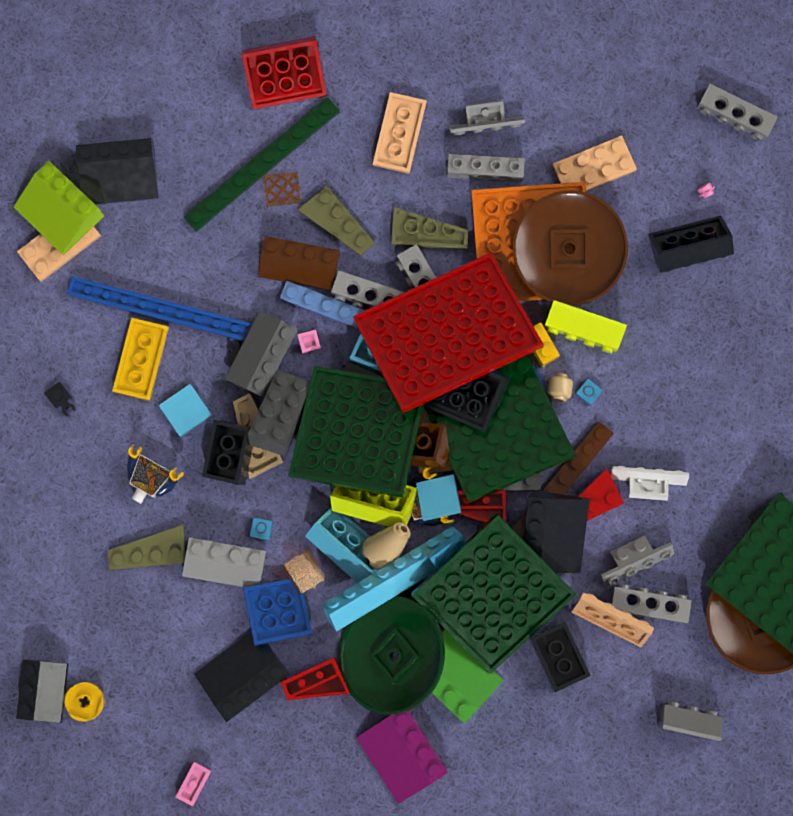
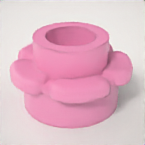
M710 182L705 183L697 189L698 196H703L704 199L714 193L713 189L715 186H712Z

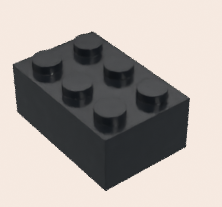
M224 420L213 421L202 477L235 485H245L253 446L249 444L248 438L250 426Z
M566 622L529 638L553 692H557L591 676Z

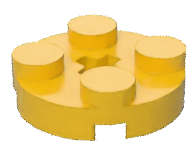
M82 682L71 687L66 693L64 701L68 714L73 719L82 722L95 719L100 715L105 703L102 690L90 682ZM87 696L90 704L82 707V703L79 702L80 698L84 699Z

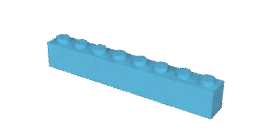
M453 526L446 529L441 534L323 603L321 606L328 622L337 632L430 576L435 570L426 554L458 531Z

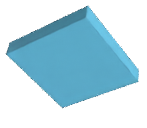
M191 384L159 405L180 437L212 416Z
M454 474L416 483L423 521L461 513Z

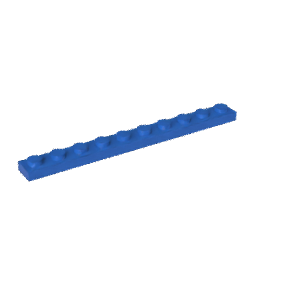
M72 276L67 292L68 296L239 341H244L252 325L249 322Z

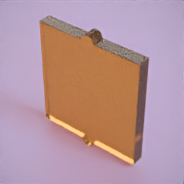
M309 550L300 556H294L293 560L283 565L300 594L309 589L316 588V585L326 580Z

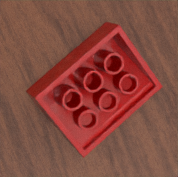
M315 36L241 50L253 110L327 95Z

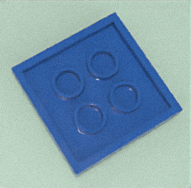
M300 577L243 588L254 646L312 635Z

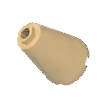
M397 522L368 537L362 546L364 558L367 557L370 561L369 564L377 570L394 562L400 557L410 537L409 528L404 523Z

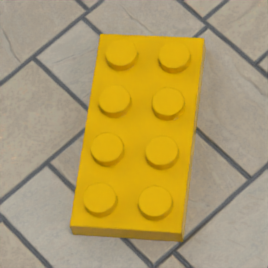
M131 318L112 392L148 401L151 400L169 331L168 326Z

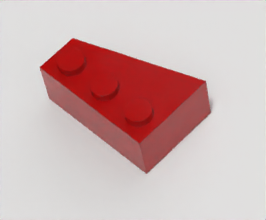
M608 469L599 475L578 496L590 498L587 521L624 504Z
M498 490L468 503L464 492L458 491L461 513L456 515L486 524L497 513L506 522V490Z
M335 658L280 682L288 700L350 694Z

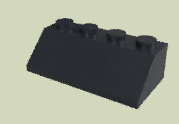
M722 216L648 234L654 259L660 273L734 254L733 235Z

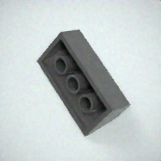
M259 311L224 379L257 397H263L298 329L280 319Z

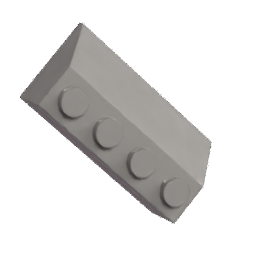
M189 537L182 576L245 588L260 585L266 551Z

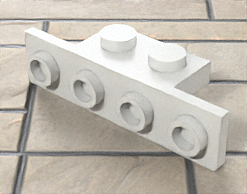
M613 466L610 474L612 480L629 481V498L665 501L668 500V484L687 486L689 479L688 472L680 470L665 471L663 469L653 470L642 467Z

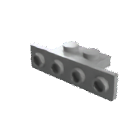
M503 100L465 105L467 123L450 125L448 127L450 133L462 135L465 134V131L471 130L474 133H478L486 128L499 130L502 129V126L508 125L511 128L520 127L521 124L525 123V119L523 116L505 118Z
M643 536L610 551L617 567L601 574L604 586L614 585L623 578L631 577L638 571L648 569L655 563L669 559L674 555L672 543L669 542L653 550L646 536Z

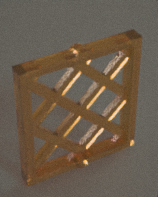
M298 172L264 176L267 207L301 203ZM285 176H291V178H290L289 180H287V179L284 178V177H285ZM279 177L275 182L271 179ZM294 177L297 180L296 186L291 183ZM280 179L286 182L283 187L277 184ZM268 180L273 183L270 189L267 188ZM288 184L293 187L290 193L285 190ZM275 186L280 189L277 195L271 191ZM295 190L298 191L297 199L292 196ZM282 191L288 195L284 200L279 197ZM269 193L274 196L271 202L268 200ZM289 197H291L294 201L287 200L289 199ZM276 199L281 201L278 203H273Z

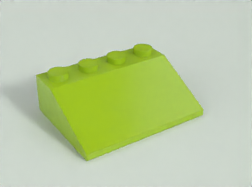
M49 160L33 175L14 205V208L63 256L104 217L100 209Z

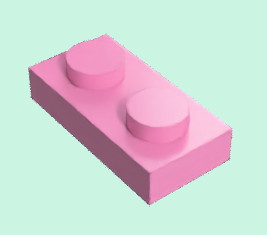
M194 762L176 798L194 806L212 770Z

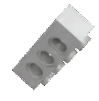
M709 84L697 107L702 114L712 115L723 124L729 123L734 126L735 130L742 133L747 132L751 134L753 139L758 141H765L778 118L712 84ZM715 103H722L724 109H718ZM732 111H738L741 117H734ZM749 119H755L758 125L752 126Z
M449 154L447 178L523 182L525 158Z
M417 244L397 255L398 261L395 263L400 272H405L407 276L405 281L409 288L419 286L421 281L428 282L436 278ZM417 265L420 270L417 273H412L409 267Z
M338 271L331 291L332 295L335 296L334 299L345 302V300L353 302L352 305L363 308V306L372 308L383 303L385 299H391L404 293L342 271ZM349 287H356L358 292L355 295H350L347 292ZM367 293H374L376 298L373 301H368L365 298Z
M618 584V587H613L610 604L620 611L685 624L689 622L692 600H688L686 595L676 594L675 597L668 596V592L656 591V594L648 593L649 589L637 587V590H631L629 585ZM630 594L636 597V603L633 606L629 605L626 600ZM648 598L655 600V607L653 609H649L646 606ZM668 601L674 603L675 608L672 612H668L665 609V604Z

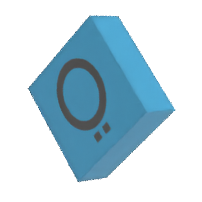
M587 379L576 395L591 406L603 390Z
M253 518L250 537L269 541L273 521Z

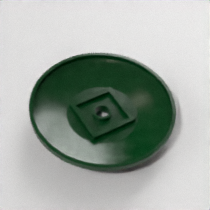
M400 596L391 598L348 624L343 633L339 648V667L350 695L364 708L375 713L387 715L405 713L422 704L436 688L443 672L445 661L444 639L436 619L418 602ZM397 650L399 658L394 661L392 655Z

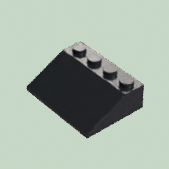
M152 138L76 145L81 192L94 204L159 198L155 150Z
M494 370L424 403V407L486 432L505 395L511 377Z
M532 490L528 499L524 541L556 573H580L590 498Z
M250 632L194 675L221 716L228 722L291 674L268 643L254 646L252 632Z

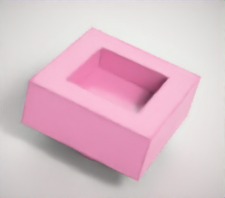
M316 330L297 334L302 354L321 349Z

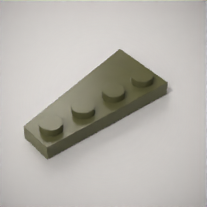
M327 186L298 209L301 214L326 230V232L337 238L359 256H362L375 245V242Z
M394 207L391 245L412 247L417 244L418 247L467 250L468 230Z
M184 525L108 550L109 570L183 564L186 556Z

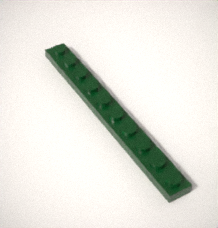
M328 97L325 98L187 213L184 219L195 232L199 231L338 115L340 110Z

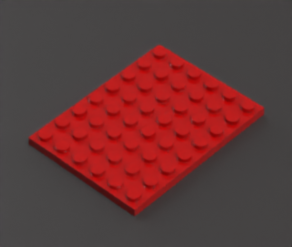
M491 252L353 316L356 326L402 413L544 347L542 340Z

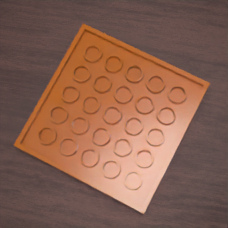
M586 182L471 190L476 259L491 252L519 302L544 300L524 284L514 264L512 251L513 237L521 217L533 203L548 194L565 190L586 192ZM566 244L564 251L567 254H573L575 248L572 244Z

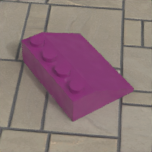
M409 711L389 715L356 737L398 804L448 773Z

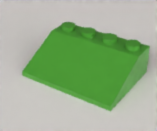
M444 629L442 632L445 645L444 667L440 680L432 693L465 724L504 680L494 671L490 673Z

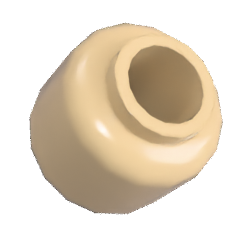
M556 373V376L549 378L547 395L551 397L552 401L566 402L567 399L571 398L573 381L567 378V374Z

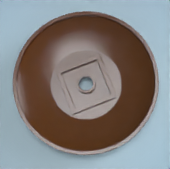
M565 190L540 198L526 210L514 233L513 259L520 278L537 296L551 303L555 300L570 306L582 305L600 298L617 283L626 265L628 240L621 219L605 201L586 192ZM566 244L574 246L575 251L573 254H567L564 251Z
M711 590L706 607L707 628L712 642L726 660L742 670L755 674H777L793 668V654L715 591Z

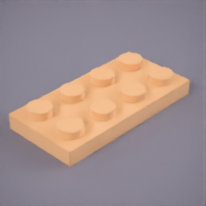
M390 92L373 166L410 174L427 100Z
M622 135L552 164L560 183L586 182V191L637 170Z
M93 227L63 256L46 238L39 234L17 252L39 281L42 282L96 241L101 235Z
M584 592L571 612L639 647L643 646L654 630V627L650 626L648 622L638 620L632 617L630 613L620 611L612 604L604 603L594 595Z

